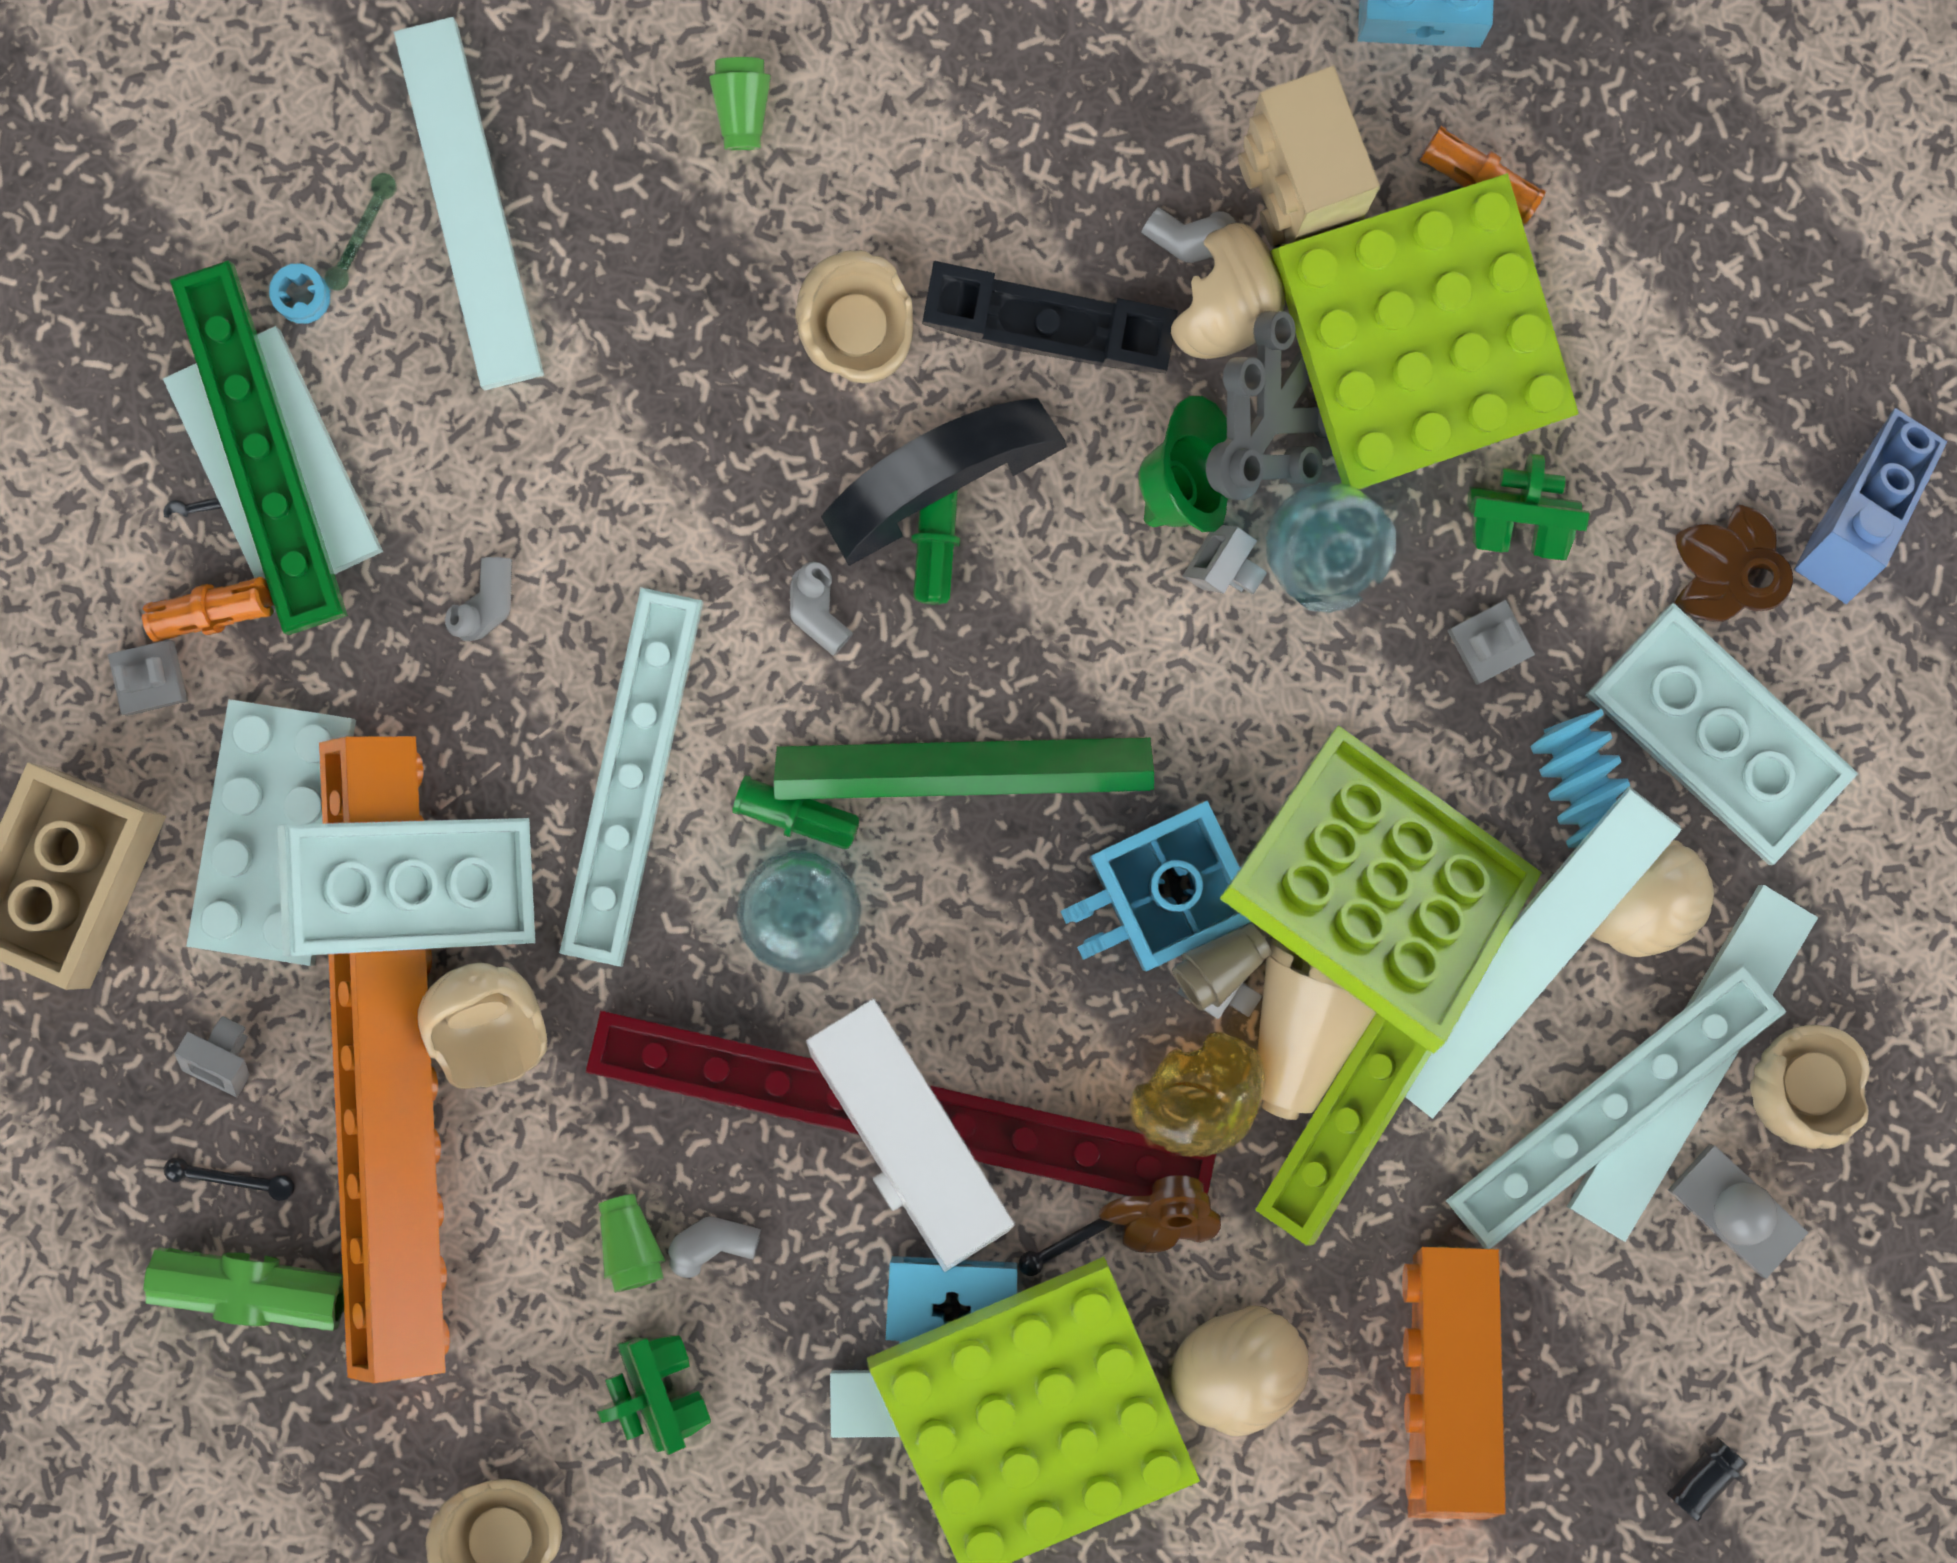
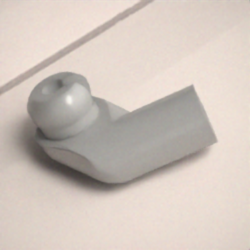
M1158 207L1144 225L1141 233L1181 261L1194 263L1213 257L1204 245L1207 235L1228 224L1236 223V221L1230 214L1217 211L1212 213L1210 217L1184 225Z
M502 557L481 558L480 592L460 606L454 604L448 609L445 616V626L450 634L461 638L463 641L479 640L507 619L511 610L512 559Z
M808 562L797 570L792 577L790 583V616L799 628L832 656H835L851 638L853 632L829 613L830 585L832 583L830 570L822 563Z
M714 1216L702 1218L675 1236L669 1246V1265L676 1275L683 1278H691L700 1274L701 1266L719 1252L754 1260L762 1229Z

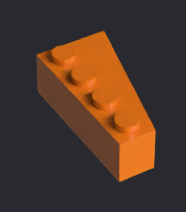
M1422 1247L1413 1255V1264H1404L1402 1276L1404 1302L1412 1303V1328H1405L1403 1339L1405 1367H1411L1410 1393H1406L1404 1403L1405 1430L1407 1433H1410L1409 1459H1407L1405 1468L1408 1518L1485 1520L1504 1515L1506 1510L1499 1249Z

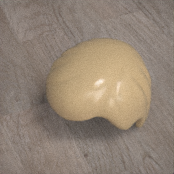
M1243 223L1228 224L1207 235L1204 245L1212 254L1215 265L1210 274L1203 279L1199 276H1193L1191 281L1192 304L1174 320L1171 326V335L1177 346L1184 353L1192 357L1201 359L1219 358L1256 343L1253 328L1258 315L1265 311H1283L1286 301L1285 291L1271 252L1262 238L1249 225Z
M848 250L827 257L807 274L798 293L795 317L800 340L812 362L827 372L839 374L845 379L856 383H875L896 372L908 355L913 337L912 301L897 274L896 268L883 257L873 256L863 250Z
M1673 840L1591 936L1601 942L1610 944L1616 951L1631 957L1660 954L1691 940L1707 922L1714 900L1713 883L1707 866L1694 850L1683 846L1677 840Z
M473 963L454 969L439 978L429 988L419 1005L418 1026L429 1057L437 1060L449 1083L457 1088H487L518 1080L527 1071L536 1067L547 1051V1033L536 996L528 982L519 973L510 968L496 967L487 963Z
M1805 1025L1787 1030L1775 1038L1771 1045L1763 1051L1761 1060L1754 1067V1077L1750 1083V1092L1757 1116L1771 1133L1792 1145L1806 1149H1829L1845 1144L1856 1131L1865 1125L1868 1119V1106L1864 1092L1870 1070L1866 1053L1853 1037L1834 1027Z
M1247 1306L1225 1315L1215 1316L1192 1331L1178 1348L1171 1371L1173 1396L1180 1409L1198 1424L1214 1428L1229 1436L1249 1435L1270 1426L1286 1414L1297 1402L1308 1381V1350L1297 1329L1286 1318L1274 1314L1266 1307Z
M497 1479L467 1487L446 1500L441 1505L440 1510L433 1516L426 1537L428 1563H550L557 1555L562 1539V1525L558 1511L543 1493L517 1480Z

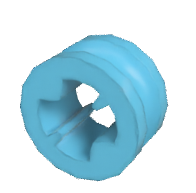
M289 264L282 267L273 276L269 285V297L273 306L287 320L297 324H309L318 320L327 311L330 304V289L327 282L312 267L304 264ZM307 280L313 281L314 285L307 288L314 295L313 300L308 305L303 302H297L293 308L288 307L286 303L292 301V298L286 293L288 286L292 282L302 286Z

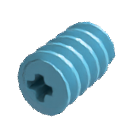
M1602 709L1544 729L1545 734L1530 746L1533 754L1553 755V758L1539 769L1541 776L1562 779V782L1548 793L1550 800L1570 801L1571 806L1557 816L1559 825H1579L1580 827L1576 833L1566 840L1568 848H1577L1617 801L1616 798L1631 786L1628 779L1608 778L1607 776L1622 761L1619 755H1600L1598 752L1599 749L1613 739L1610 731L1590 730V726L1604 715Z

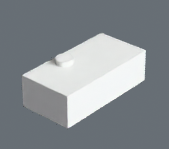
M874 999L806 1040L812 1059L882 1170V1173L874 1177L873 1181L892 1211L904 1206L944 1272L1012 1229L1014 1222Z

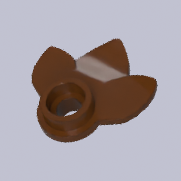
M1739 504L1733 510L1728 520L1727 529L1713 524H1699L1678 532L1675 537L1681 559L1688 570L1696 576L1680 592L1675 600V605L1686 615L1709 622H1724L1737 615L1744 608L1752 611L1774 609L1781 605L1791 592L1793 572L1789 562L1776 552V530L1764 514L1753 508ZM1756 569L1768 570L1773 576V581L1765 588H1756L1748 580L1750 573Z
M1170 1176L1159 1179L1152 1185V1195L1121 1197L1109 1202L1099 1210V1217L1101 1219L1125 1225L1122 1236L1123 1245L1139 1253H1159L1169 1250L1176 1245L1179 1239L1202 1243L1213 1239L1221 1229V1216L1211 1210V1200L1204 1193L1203 1183L1189 1176Z

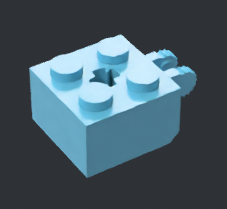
M1208 800L1091 855L1089 859L1104 890L1060 911L1066 924L1069 922L1077 923L1092 916L1095 910L1111 903L1121 926L1107 933L1100 932L1085 939L1083 944L1077 948L1084 960L1128 939L1143 971L1160 966L1181 956L1182 953L1208 943L1251 922L1220 899L1240 867ZM1168 869H1171L1176 877L1186 875L1190 880L1191 889L1183 890V893L1188 895V898L1179 905H1177L1172 897L1162 898L1158 890V884L1165 883L1160 876Z

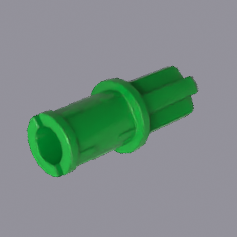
M958 490L921 509L919 512L918 533L911 536V542L917 544L913 592L914 599L917 602L941 605L948 603L950 600L954 547L960 546V538L955 536Z
M747 775L744 776L732 809L734 814H742L785 829L784 836L791 837L794 832L843 850L851 847L859 827V818L855 814L812 799H775L774 786L751 779Z

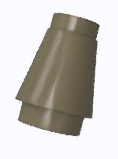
M1248 923L1241 929H1236L1182 953V962L1173 967L1172 972L1187 998L1196 1008L1203 1011L1211 1004L1220 1007L1272 952L1261 932L1253 924Z

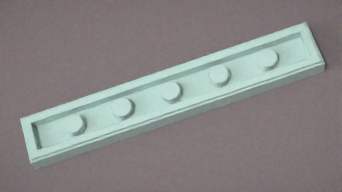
M454 17L394 31L480 385L485 391L544 376L457 22Z
M642 587L640 589L560 954L623 967L702 611V600Z
M1629 786L1516 918L1448 1040L1439 1050L1430 1055L1405 1097L1433 1119L1680 833L1681 827Z
M1758 885L1685 1008L1743 962L1773 995L1818 917L1769 887ZM1738 1052L1586 1173L1567 1207L1618 1239L1626 1242Z
M1743 962L1449 1197L1446 1202L1484 1249H1491L1783 1016L1786 1010Z

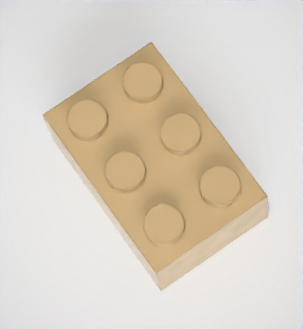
M1334 65L1261 91L1253 116L1249 118L1250 126L1247 135L1244 136L1243 147L1245 152L1238 154V161L1248 188L1251 190L1259 187L1267 208L1260 211V220L1270 246L1274 247L1279 244L1284 246L1363 220L1380 185Z
M27 763L0 823V962L65 990L91 988L166 815L56 768Z

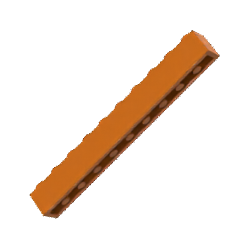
M416 736L341 737L319 742L323 824L424 821L419 811L418 789L423 780L424 768L422 758L417 752ZM431 949L328 954L347 1378L375 1384L446 1373L445 1355L450 1347V1333L448 1325L443 1319L442 1291L447 1283V1269L445 1261L440 1255L439 1228L444 1219V1205L440 1194L437 1192L436 1164L441 1156V1141L438 1132L434 1128L433 1101L438 1093V1078L434 1067L431 1065V1057L427 1053L418 1026L419 1005L423 996L428 991L427 975L432 967Z

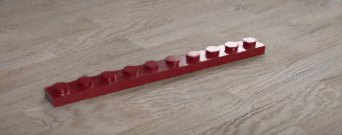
M600 1011L585 1071L588 1074L859 1135L812 1058ZM928 1085L975 1162L1124 1196L1152 1195V1185L1157 1180L1170 1176H1189L1200 1180L1203 1183L1204 1193L1207 1195L1209 1193L1217 1150Z

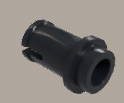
M1718 1437L1710 1446L1705 1442L1700 1446L1705 1452L1674 1488L1666 1493L1697 1522L1700 1521L1703 1513L1734 1479L1739 1482L1744 1479L1740 1472L1748 1464Z

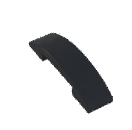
M933 261L922 325L970 340L1015 351L1124 370L1166 373L1168 370L1173 343L1171 326L1177 318L1178 310L1117 298L1115 303L998 280L994 279L995 273Z
M1038 398L1016 400L983 408L920 435L880 460L848 486L826 509L821 518L848 566L902 538L903 534L897 524L899 521L1004 464L1012 476H1015L1067 447V444Z

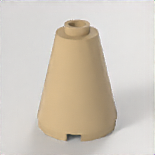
M1272 938L1269 945L1272 954L1266 959L1254 1093L1264 1100L1262 1108L1267 1112L1281 1118L1297 1120L1299 1113L1314 1112L1376 1012L1275 938Z

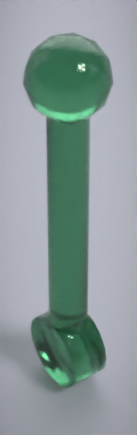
M380 173L372 179L371 189L374 194L339 262L325 273V283L330 289L339 291L345 289L348 285L349 274L347 272L384 200L393 197L396 193L397 185L391 175Z

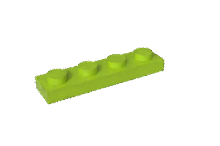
M1376 1013L1255 1210L1306 1246L1314 1245L1432 1053Z

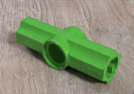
M160 1247L154 1249L151 1261L146 1268L143 1286L146 1304L213 1313V1319L223 1323L244 1326L270 1325V1322L296 1327L334 1331L339 1328L344 1312L343 1274L279 1265L280 1260L275 1257L265 1256L264 1262L249 1260V1253L228 1252L223 1253L222 1256L197 1251L189 1252L175 1248Z

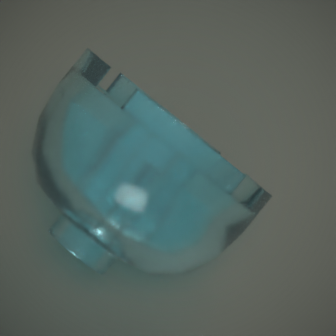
M1323 482L1302 487L1287 497L1272 516L1266 533L1267 563L1281 588L1302 606L1311 611L1327 613L1353 607L1362 601L1363 598L1358 593L1366 589L1372 580L1379 585L1386 577L1396 553V529L1391 519L1384 514L1382 507L1350 485Z
M790 850L770 856L750 872L739 892L736 918L743 942L760 962L778 972L805 975L829 968L848 953L860 931L862 906L855 882L840 864L818 852Z

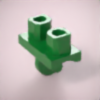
M1530 453L1528 455L1524 471L1502 468L1500 486L1521 489L1520 493L1469 486L1467 507L1474 516L1473 543L1480 550L1509 552L1514 522L1535 525L1531 545L1533 555L1565 561L1575 540L1576 530L1587 532L1590 512L1582 510L1581 501L1541 496V492L1563 494L1566 477L1546 474L1544 455Z
M670 1335L650 1340L634 1337L617 1344L634 1393L630 1394L623 1373L605 1379L612 1402L596 1410L600 1422L606 1423L619 1419L626 1440H630L644 1434L637 1411L640 1410L655 1452L665 1451L667 1455L686 1448L684 1438L693 1435L711 1423V1418L704 1399L698 1390L690 1391L669 1400L662 1378L690 1367L680 1335Z

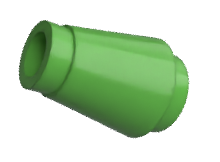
M728 57L715 60V74L710 75L709 79L721 134L724 137V150L761 149V137L771 75L765 73L764 59Z
M635 1194L623 1195L599 1203L604 1279L611 1278L614 1292L635 1289L664 1279L660 1264L666 1262L640 1206L637 1204Z

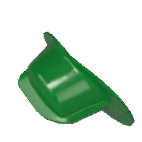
M1187 396L1177 403L1170 417L1164 442L1148 454L1140 464L1138 480L1145 501L1144 521L1150 527L1164 525L1168 527L1193 526L1201 532H1215L1224 524L1228 498L1223 496L1222 493L1215 491L1209 484L1206 474V463L1212 448L1227 439V417L1216 403L1204 396Z

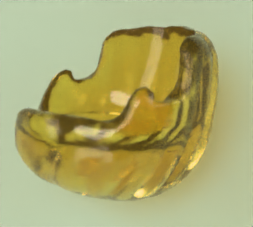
M1223 1032L1209 1033L1203 1046L1198 1050L1182 1052L1181 1049H1174L1170 1051L1161 1061L1151 1079L1147 1083L1136 1085L1132 1092L1130 1114L1134 1125L1151 1142L1163 1146L1172 1153H1179L1189 1157H1205L1226 1151L1228 1148L1238 1144L1247 1135L1261 1106L1265 1091V1071L1262 1058L1256 1049L1249 1047L1244 1040Z

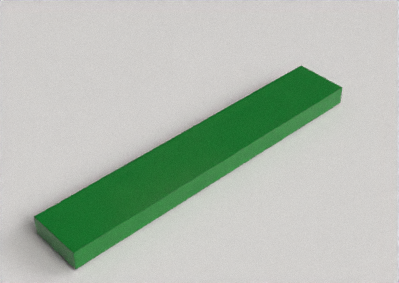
M228 260L170 279L283 633L289 636L348 616L235 265Z
M1151 737L777 746L773 782L775 799L778 800L1154 790V764Z

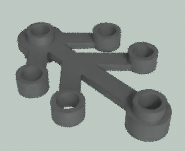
M1265 311L1260 313L1255 320L1253 328L1254 339L1258 345L1257 358L1234 357L1227 362L1224 368L1223 383L1227 390V439L1216 444L1210 451L1206 463V474L1211 487L1231 500H1246L1257 491L1262 480L1285 478L1287 482L1292 484H1314L1322 473V456L1319 450L1312 446H1292L1286 450L1284 455L1263 454L1275 434L1314 432L1319 438H1328L1317 404L1314 407L1293 408L1310 381L1301 349L1281 378V350L1289 348L1295 338V323L1292 316L1286 311ZM1257 395V417L1251 425L1250 396Z

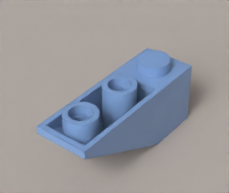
M1895 408L1811 535L1794 570L1845 604L1851 601L1887 566L1947 441Z

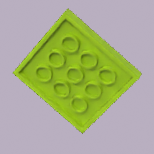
M1508 173L1270 251L1283 283L1286 304L1295 323L1297 340L1344 493L1353 492L1579 415Z
M1338 725L1324 742L1220 899L1434 1054L1448 1040L1542 872Z
M1105 1256L867 1358L869 1371L958 1563H1012L1200 1482Z

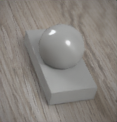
M1712 1144L1705 1148L1668 1189L1675 1198L1758 1275L1765 1279L1770 1276L1809 1233L1774 1201L1767 1190L1757 1185Z

